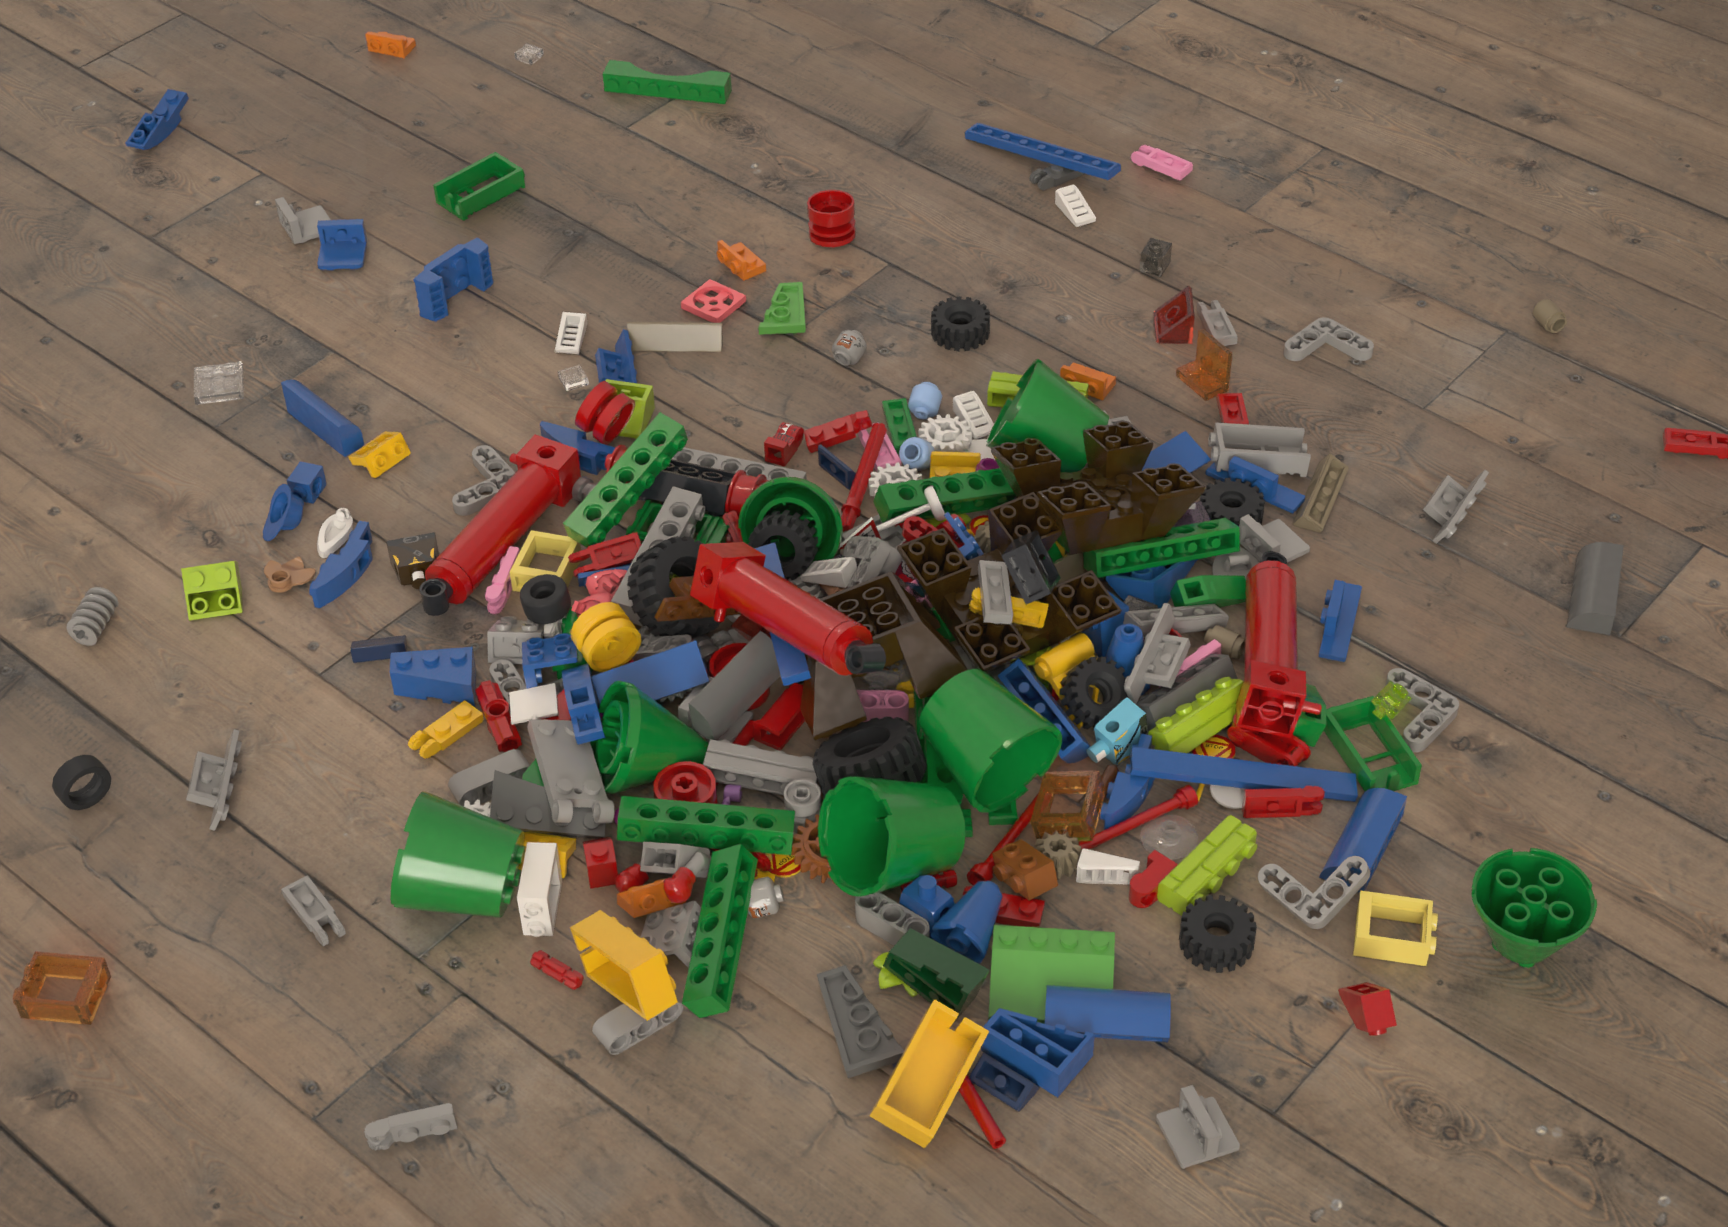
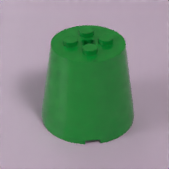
M1035 359L1016 384L1020 389L1014 399L1008 398L988 435L986 446L991 449V447L1001 446V444L1006 442L1017 443L1027 438H1035L1040 440L1061 459L1060 473L1081 471L1087 464L1083 430L1091 429L1096 425L1107 426L1109 415L1044 362Z
M980 669L966 670L943 684L926 703L919 719L920 729L969 803L982 813L1001 809L1024 795L1028 791L1025 786L1037 774L1042 778L1053 764L1062 744V733L1053 723Z
M857 776L845 777L838 781L839 784L833 790L827 792L823 800L818 822L821 856L827 857L831 868L828 874L833 882L849 895L857 897L868 896L913 882L919 876H932L945 872L954 867L963 852L966 835L963 812L955 796L941 785Z
M422 791L414 802L404 828V832L409 833L405 849H398L391 883V904L402 909L501 918L508 904L512 902L515 887H518L522 870L519 869V866L522 864L526 847L523 846L524 831L434 794Z

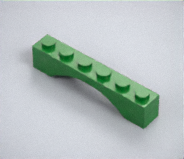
M609 60L603 71L604 91L726 104L732 91L731 73L710 70L693 75L670 76L651 73L636 67L630 62Z

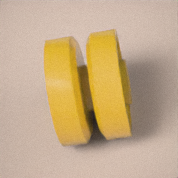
M605 602L590 607L578 617L571 629V640L593 670L606 672L623 666L634 657L641 645V634L619 604Z

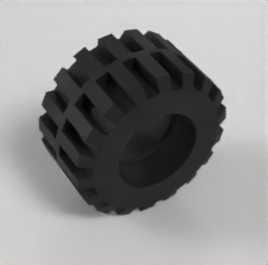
M784 510L782 514H780V511H775L771 516L769 514L765 516L750 534L748 539L750 542L747 545L758 548L771 544L770 539L774 535L788 538L794 545L795 556L784 557L779 555L785 579L795 580L807 570L814 560V556L818 551V547H815L818 543V537H813L816 531L814 527H808L809 520L806 518L804 521L801 520V514L799 513L790 515L789 510Z

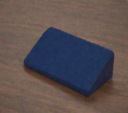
M819 445V466L850 490L856 473L824 446Z
M406 635L352 641L350 651L353 663L390 659L391 653L407 652Z
M984 1052L969 1076L972 1083L1018 1112L1024 1108L1040 1088Z

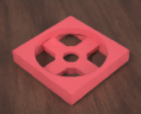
M709 279L681 301V309L709 322L721 323L746 302V295ZM711 290L718 293L715 297L706 296ZM728 298L733 300L730 306L723 303ZM698 301L704 304V306L698 308L694 303ZM718 302L716 305H710L709 303Z

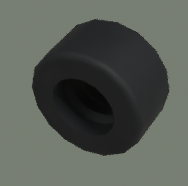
M538 575L528 580L520 590V600L524 613L530 621L536 624L545 625L557 622L566 616L571 608V598L567 585L562 578L556 575Z

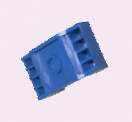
M476 238L466 244L456 245L425 265L424 271L413 279L416 287L420 317L434 322L449 315L446 302L448 299L469 285L485 291L494 283L489 248L480 238Z

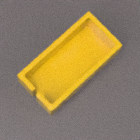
M601 910L570 927L575 944L580 952L591 946V948L579 954L587 977L645 1020H650L678 1003L674 992L676 984L671 975L668 974L666 968L668 960L660 948L656 949L644 937L640 938L634 934L630 927H624L614 916L610 917Z
M935 999L926 1010L869 1115L871 1118L923 1148L930 1143L989 1033L987 1029L966 1017L963 1018L955 1031L951 1030L950 1027L959 1013Z

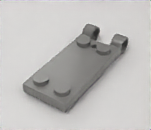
M530 719L527 729L552 811L553 821L555 823H570L573 816V807L592 808L595 823H612L614 804L607 798L590 742L577 745L571 720Z

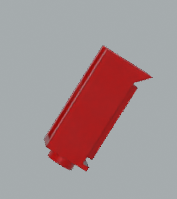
M798 683L790 684L789 688L785 689L761 719L752 721L755 741L781 751L805 722L800 710L803 685Z

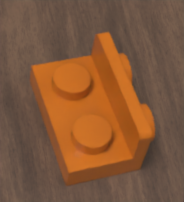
M369 31L366 33L368 51L405 58L416 46L414 38L404 35Z
M723 240L717 242L718 260L724 263L733 274H736L743 281L766 271V263L743 243L739 242L729 246Z
M1072 363L1070 366L1063 365L1060 368V376L1064 380L1089 384L1088 396L1104 400L1116 384L1115 376L1080 364Z
M658 879L653 883L629 888L628 891L617 893V905L633 918L686 903V901L683 903H672L667 898L663 888L665 879Z

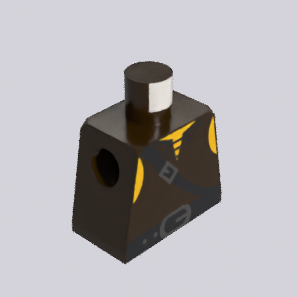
M435 532L386 541L390 563L401 585L412 584L414 589L420 590L421 584L426 581L425 571L439 556Z

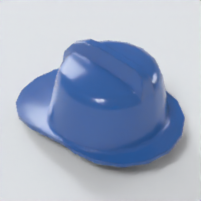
M288 484L280 485L274 492L263 529V539L265 541L274 539L280 530L296 528L301 522L304 502L297 495L291 493Z

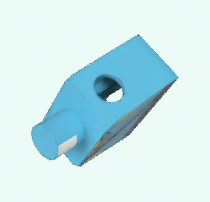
M1128 697L1120 702L1094 727L1096 743L1086 750L1090 759L1098 763L1106 757L1110 762L1118 765L1130 757L1133 744L1138 745L1141 734L1148 735L1146 713Z

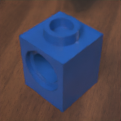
M300 461L287 479L291 493L297 495L303 502L314 504L327 485L323 466Z

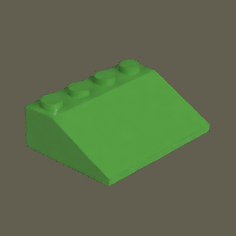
M994 925L988 1020L1001 1008L1035 1017L1037 1022L1045 1024L1047 985L1113 989L1115 932Z

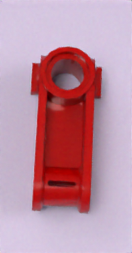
M1236 713L1233 717L1232 726L1227 731L1229 739L1236 747L1245 750L1265 763L1297 767L1311 755L1308 745L1292 735V738H1286L1236 727Z

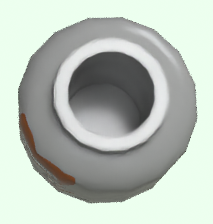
M844 330L832 345L833 357L841 365H855L866 351L867 344L860 332Z
M769 877L754 880L751 887L748 913L752 918L757 919L778 913L779 902L784 901L781 885H775Z

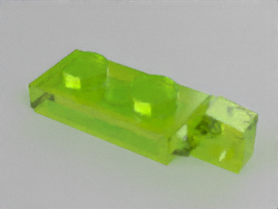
M1390 681L1372 699L1371 702L1376 706L1372 713L1380 720L1385 715L1393 720L1412 698L1402 685Z

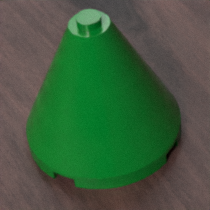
M779 477L763 483L746 499L738 522V528L741 530L744 543L748 544L750 542L748 540L750 534L768 514L771 516L775 511H780V514H782L784 510H789L790 515L799 513L801 514V520L804 521L805 518L809 520L808 527H814L816 531L813 537H818V543L815 546L818 547V551L812 563L814 561L833 559L837 554L843 534L841 516L832 498L816 484L797 477ZM781 535L771 536V543L776 544L779 555L784 557L795 556L794 545L788 538Z
M616 681L611 684L598 708L599 713H604L601 722L605 738L590 741L606 794L612 795L654 782L661 770L677 762L691 761L704 764L709 745L705 738L634 684L624 681Z

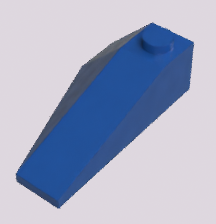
M1198 559L1106 576V581L1130 609H1160L1164 603H1168L1170 600V592L1176 581L1184 579Z

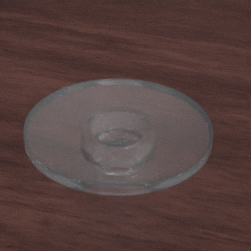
M1164 814L1142 826L1140 839L1143 847L1150 854L1156 850L1171 860L1185 858L1197 847L1198 832L1195 826L1187 819L1174 814Z

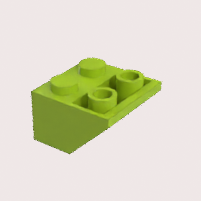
M606 379V382L617 388V395L624 393L635 401L633 414L618 436L637 439L646 429L655 409L653 386Z
M237 561L181 568L189 621L243 613L242 586Z

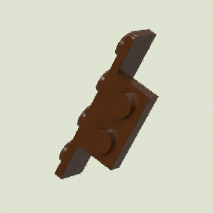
M694 576L672 578L669 584L676 597L664 598L655 618L660 622L714 617L716 609H711L690 596ZM727 608L725 616L740 615V613L732 608Z

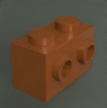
M1020 839L1014 843L1007 844L1002 849L992 853L995 864L993 872L1000 882L1006 883L1015 893L1021 894L1026 899L1031 900L1058 886L1054 861L1024 840Z

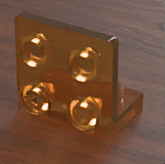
M1201 329L1198 331L1196 360L1176 368V376L1205 401L1216 397L1217 394L1229 391L1232 352L1217 341L1214 336Z

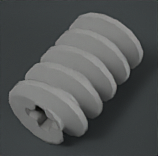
M102 587L90 588L67 623V631L71 638L86 646L96 644L102 630L106 627V623L109 622L111 615L114 614L115 607H118L117 597L108 589Z

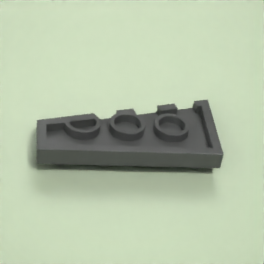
M497 770L494 771L490 818L524 832L593 839L605 837L606 823L594 822L592 808L573 807V816L570 823H555L552 819V811L545 787Z
M846 965L816 974L847 1077L851 1078L899 1062L904 1053L903 1048L897 1043L888 1026L884 1024L875 1007L866 998L864 991Z

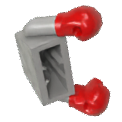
M643 842L641 862L626 868L615 877L616 889L621 893L628 891L629 888L634 886H643L649 879L648 875L651 872L673 875L671 878L664 880V893L672 903H683L691 896L693 884L696 882L695 877L706 878L711 862L710 851L708 848L682 844Z

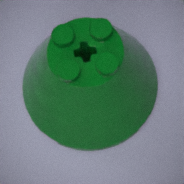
M1530 848V851L1513 852V849L1500 851L1487 858L1478 867L1472 882V900L1492 940V947L1505 958L1525 968L1533 967L1535 963L1545 960L1582 936L1591 926L1597 910V899H1595L1592 891V883L1586 874L1568 859L1542 849Z

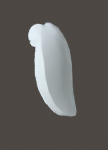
M339 508L336 514L327 518L322 524L317 540V551L321 558H327L330 553L333 554L349 539V534L353 530V518L350 516L348 509Z

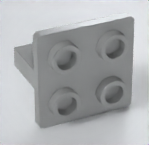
M1193 1085L1181 1088L1179 1107L1156 1115V1121L1181 1168H1187L1236 1152L1240 1148V1143L1215 1098L1208 1097L1204 1099L1202 1095L1198 1096Z

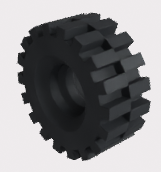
M962 296L956 297V300H953L952 297L947 298V302L942 300L939 302V306L935 305L931 312V336L940 347L945 345L947 350L954 348V351L958 352L960 349L970 351V347L977 349L979 344L984 345L985 341L988 340L990 334V311L984 303L980 305V301L977 299L973 302L970 297H966V300H964Z
M1225 478L1224 482H1221L1220 479L1215 480L1214 485L1209 483L1204 493L1200 496L1199 522L1226 518L1239 526L1240 518L1249 514L1256 522L1262 525L1265 505L1264 495L1262 492L1259 493L1257 486L1251 488V483L1248 481L1243 484L1241 479L1237 478L1235 482L1231 481L1230 478Z
M1090 657L1072 668L1066 674L1067 676L1063 678L1061 684L1065 686L1060 689V695H1065V698L1061 700L1062 706H1068V710L1065 713L1068 717L1071 714L1074 715L1073 722L1076 725L1083 722L1082 728L1088 730L1093 726L1094 731L1096 724L1128 697L1124 690V683L1127 677H1124L1122 674L1125 670L1122 666L1118 669L1115 668L1117 662L1110 660L1106 663V657H1100L1097 660L1096 657ZM1089 685H1093L1101 691L1103 695L1102 704H1098L1091 699L1088 693Z
M1213 895L1206 896V901L1203 902L1201 898L1195 900L1194 906L1190 903L1186 907V912L1183 911L1179 946L1181 950H1184V956L1187 960L1192 957V964L1198 967L1201 963L1204 965L1203 970L1210 971V967L1216 968V973H1223V968L1227 967L1229 972L1234 971L1236 964L1242 967L1245 965L1246 959L1249 960L1251 958L1252 951H1254L1257 925L1254 922L1253 913H1247L1248 907L1245 904H1242L1240 907L1237 906V899L1231 898L1229 902L1225 901L1226 896L1219 895V899H1213ZM1218 927L1225 929L1229 934L1216 936L1209 933L1207 929Z

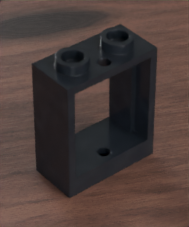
M1037 530L1013 540L1001 555L1026 605L1051 594L1061 579ZM1041 554L1045 555L1046 558L1044 560L1040 559Z

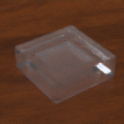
M526 43L514 54L515 59L532 65L544 55L542 48Z
M581 365L558 371V378L566 391L589 385L588 377Z

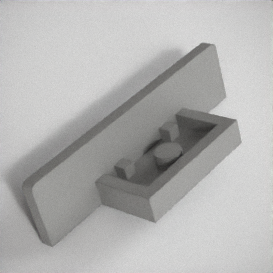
M1484 470L1467 489L1463 488L1449 475L1441 481L1422 509L1442 525L1433 539L1434 543L1437 544L1444 537L1449 539L1458 528L1455 524H1459L1467 515L1465 508L1469 509L1477 499L1475 494H1479L1487 483L1484 480L1489 474L1488 471Z
M1164 603L1160 612H1157L1155 615L1153 628L1146 635L1144 647L1141 653L1136 656L1130 676H1127L1124 683V690L1128 698L1135 704H1137L1145 684L1172 688L1191 646L1189 638L1168 635L1175 621L1171 605L1168 603Z
M233 729L226 745L224 758L198 751L194 760L186 800L214 808L210 830L215 831L219 821H225L229 805L225 804V800H229L233 789V783H230L229 780L230 778L233 779L238 764L233 760L234 757H238L242 742L237 741L239 730Z

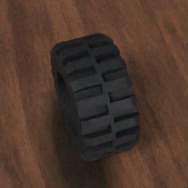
M679 536L671 537L641 553L630 568L631 575L628 576L627 586H630L628 598L633 603L631 608L634 614H638L640 618L638 621L641 625L647 626L649 628L648 632L655 637L658 635L660 637L690 635L694 639L719 627L720 623L716 622L714 617L660 622L655 618L663 599L675 597L669 587V573L672 572L678 577L694 576L699 546L704 544L698 540L694 542L693 538L685 536L682 538Z
M884 717L883 719L872 718L870 721L861 722L855 727L843 729L837 734L834 733L829 737V740L823 741L820 744L819 749H816L812 761L824 797L829 790H833L839 784L838 781L845 777L857 776L917 783L922 780L927 768L926 758L915 728L911 723L899 717L894 719L892 717Z

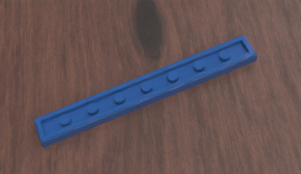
M976 123L965 131V139L1102 179L1110 180L1121 171V164L981 123Z
M771 543L754 548L766 555L764 567L785 579L776 544ZM770 632L783 685L786 686L810 679L811 676L805 653Z
M1132 747L1130 752L1131 775L1243 789H1303L1305 786H1318L1324 789V798L1355 802L1358 797L1355 773Z

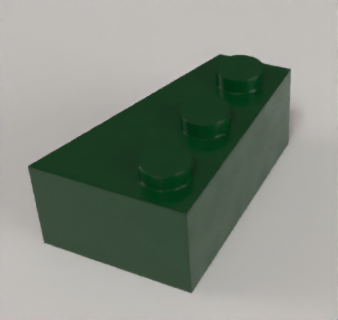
M912 928L889 951L883 967L929 1003H932L935 999L959 1013L956 1020L976 998L990 971L988 968Z

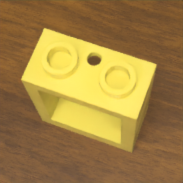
M531 530L510 570L512 591L520 592L528 580L544 574H552L562 578L568 587L574 575L573 570L577 569L580 563H570L568 557L572 553L581 551V544L568 536ZM535 553L564 558L557 572L529 568Z
M1360 890L1353 956L1426 966L1429 954L1434 955L1436 949V937L1431 936V931H1436L1438 914L1432 913L1433 901ZM1375 917L1421 924L1420 942L1369 935L1370 918Z

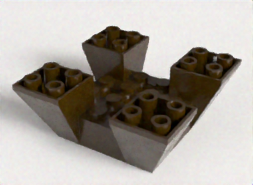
M1118 421L1116 424L1107 426L1096 425L1091 429L1083 430L1088 468L1072 473H1060L1061 459L1040 440L1035 438H1027L1017 443L1006 442L1001 444V446L991 447V453L1016 497L1019 498L1032 492L1036 494L1040 502L1062 529V534L1056 541L1070 555L1165 536L1205 491V486L1180 464L1171 463L1166 467L1146 468L1142 471L1153 448V442L1129 421Z
M1034 492L989 509L991 551L971 560H966L944 528L897 546V551L924 595L976 669H980L985 673H989L1016 661L1018 658H1024L1071 638L1077 633L1121 614L1122 611L1092 570L1057 584L1051 594L1036 600L1049 604L1043 628L1014 622L1012 624L984 622L983 615L970 611L969 603L973 600L972 592L975 588H980L978 575L980 560L1004 562L1001 555L1011 542L1035 530L1038 531L1047 551H1049L1062 534V529ZM1041 554L1040 559H1043L1045 555ZM1008 570L1010 594L1012 597L1022 598Z
M892 571L820 599L871 631L873 643L880 644L885 651L886 663L884 667L891 666L901 660L905 674L920 699L932 697L948 680L968 670L956 649L936 630L941 627L925 598ZM805 654L811 678L797 683L801 684L804 682L800 710L814 740L827 738L835 732L855 727L859 723L866 721L867 717L852 679L863 677L869 673L850 674L847 676L839 675Z

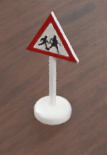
M933 486L927 487L924 490L928 504L878 526L875 525L871 517L840 544L839 550L844 549L847 542L853 536L881 539L880 531L901 523L908 517L919 515L930 509L936 520L942 521L946 519Z

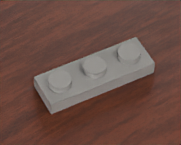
M980 560L978 575L984 622L994 624H1012L1013 610L1007 566L1005 562Z

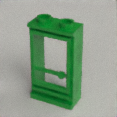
M494 152L433 184L436 203L464 221L468 219V215L482 210L519 190L520 187L524 189L525 173L520 166ZM493 176L499 178L475 192L472 187ZM467 191L468 196L463 198L459 195Z
M646 500L642 509H638L633 524L628 526L626 535L637 532L642 544L648 534L649 526L651 523H654L663 505ZM704 514L703 519L698 521L695 526V532L699 533L695 541L698 540L704 544L726 543V534L729 526L725 525L720 517Z
M1374 696L1357 699L1353 702L1326 709V727L1323 732L1326 733L1351 772L1356 774V779L1364 791L1372 788L1397 791L1418 784L1422 764ZM1369 724L1387 752L1362 759L1344 731ZM1391 756L1396 765L1373 772L1366 765L1368 762Z

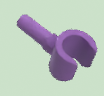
M728 784L725 786L722 805H730L731 801H741V785Z

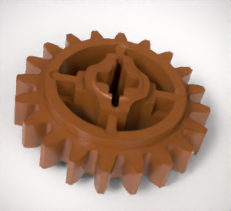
M816 814L815 822L806 819L805 827H797V834L793 835L792 855L795 856L794 864H801V873L810 870V879H814L819 875L821 876V883H824L827 878H831L828 874L831 868L827 857L821 856L818 839L819 815Z

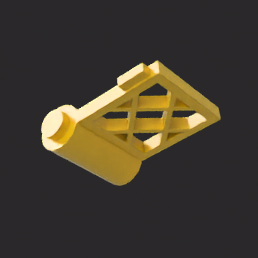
M1080 632L1035 659L1034 669L1039 678L1050 682L1060 700L1065 698V695H1060V689L1063 687L1060 682L1072 668L1085 659L1095 657L1093 644L1088 636ZM1089 685V687H1093L1092 700L1102 704L1097 702L1099 689ZM1071 714V715L1069 716V718H1070L1071 721L1073 722V720H1074V718H1075L1074 715ZM1083 722L1076 725L1078 729L1083 726Z

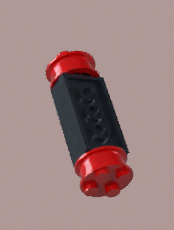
M618 445L612 454L606 456V473L626 452L627 447L625 445ZM671 459L669 466L656 476L653 484L643 491L638 500L651 501L653 499L661 501L663 505L672 487H677L702 494V504L709 515L720 517L735 510L739 517L743 504L750 494L769 480H767L764 474H759L755 477L747 475L744 470H738L735 473Z

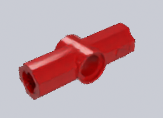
M490 680L481 682L480 686L475 689V694L485 716L488 731L492 733L499 752L517 749L522 745V741L515 724H511L509 704L504 700L498 683H493Z

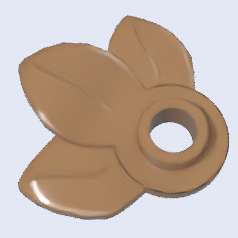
M296 557L282 565L270 560L264 568V574L268 578L269 589L279 593L286 592L293 586L309 582L316 573L314 568L304 569L301 557Z

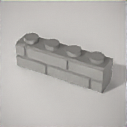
M710 739L703 765L711 770L718 783L741 785L743 788L784 795L785 787L797 779H808L816 784L818 783L812 765L813 758L810 756L798 757L788 755L780 750H762L754 745L742 746L732 744L728 740L717 741Z

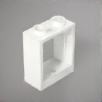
M527 842L517 894L523 935L535 937L553 936L562 886L557 843Z

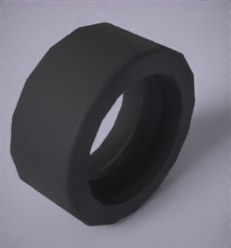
M80 755L66 761L57 770L53 777L52 788L56 796L66 807L72 810H83L97 804L107 794L112 778L106 767L95 756ZM94 773L92 779L85 787L70 792L71 787L79 778L86 774Z

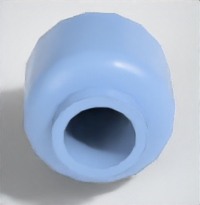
M922 382L917 384L912 389L908 408L919 419L934 417L938 414L942 393L933 383Z
M912 437L908 438L901 445L899 457L903 465L909 464V469L917 468V471H922L930 467L931 452L935 451V449L927 440Z

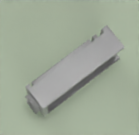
M1215 423L1214 432H1210L1208 438V446L1212 447L1211 461H1215L1217 472H1220L1221 469L1228 471L1229 461L1236 456L1274 474L1290 473V475H1294V473H1298L1300 477H1306L1311 455L1307 453V443H1302L1305 432L1304 428Z

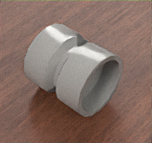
M797 779L790 782L783 792L784 810L795 811L793 831L797 832L798 826L805 827L806 819L815 822V815H820L821 791L815 782L808 779Z

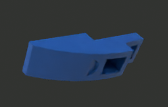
M168 89L152 114H144L126 141V146L147 150L164 141L182 120L179 113L189 99L187 93Z
M545 421L540 423L542 437L578 449L580 470L594 475H598L601 469L607 470L605 468L606 456L612 454L616 447L587 440L586 432Z
M359 521L355 529L350 532L349 539L345 547L341 548L339 555L330 553L326 562L321 565L316 580L312 581L309 589L315 608H321L338 598L367 570L373 560L370 548L373 540L369 522Z
M589 664L562 671L568 711L577 745L605 738Z
M1141 734L1138 745L1133 744L1132 747L1151 749L1152 736ZM1130 764L1126 765L1125 773H1117L1115 783L1110 782L1106 798L1109 799V802L1103 803L1100 819L1105 820L1104 830L1133 816L1147 798L1155 778L1131 775Z

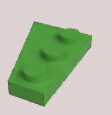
M779 283L771 300L772 304L764 314L765 319L758 327L759 335L806 332L803 283Z

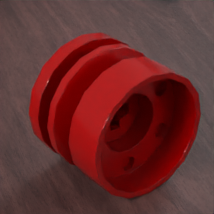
M825 190L817 192L808 198L809 238L813 243L822 247H839L855 239V202L852 195L840 190Z

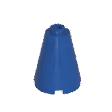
M1123 624L1117 627L1105 654L1106 663L1113 660L1117 662L1115 668L1118 669L1121 666L1124 668L1125 672L1122 673L1124 677L1131 675L1135 658L1144 647L1143 633L1138 626ZM1145 684L1140 696L1150 689L1151 684Z
M991 881L977 882L933 925L931 929L933 932L930 935L931 939L980 964L987 954L1002 901V893L999 887Z

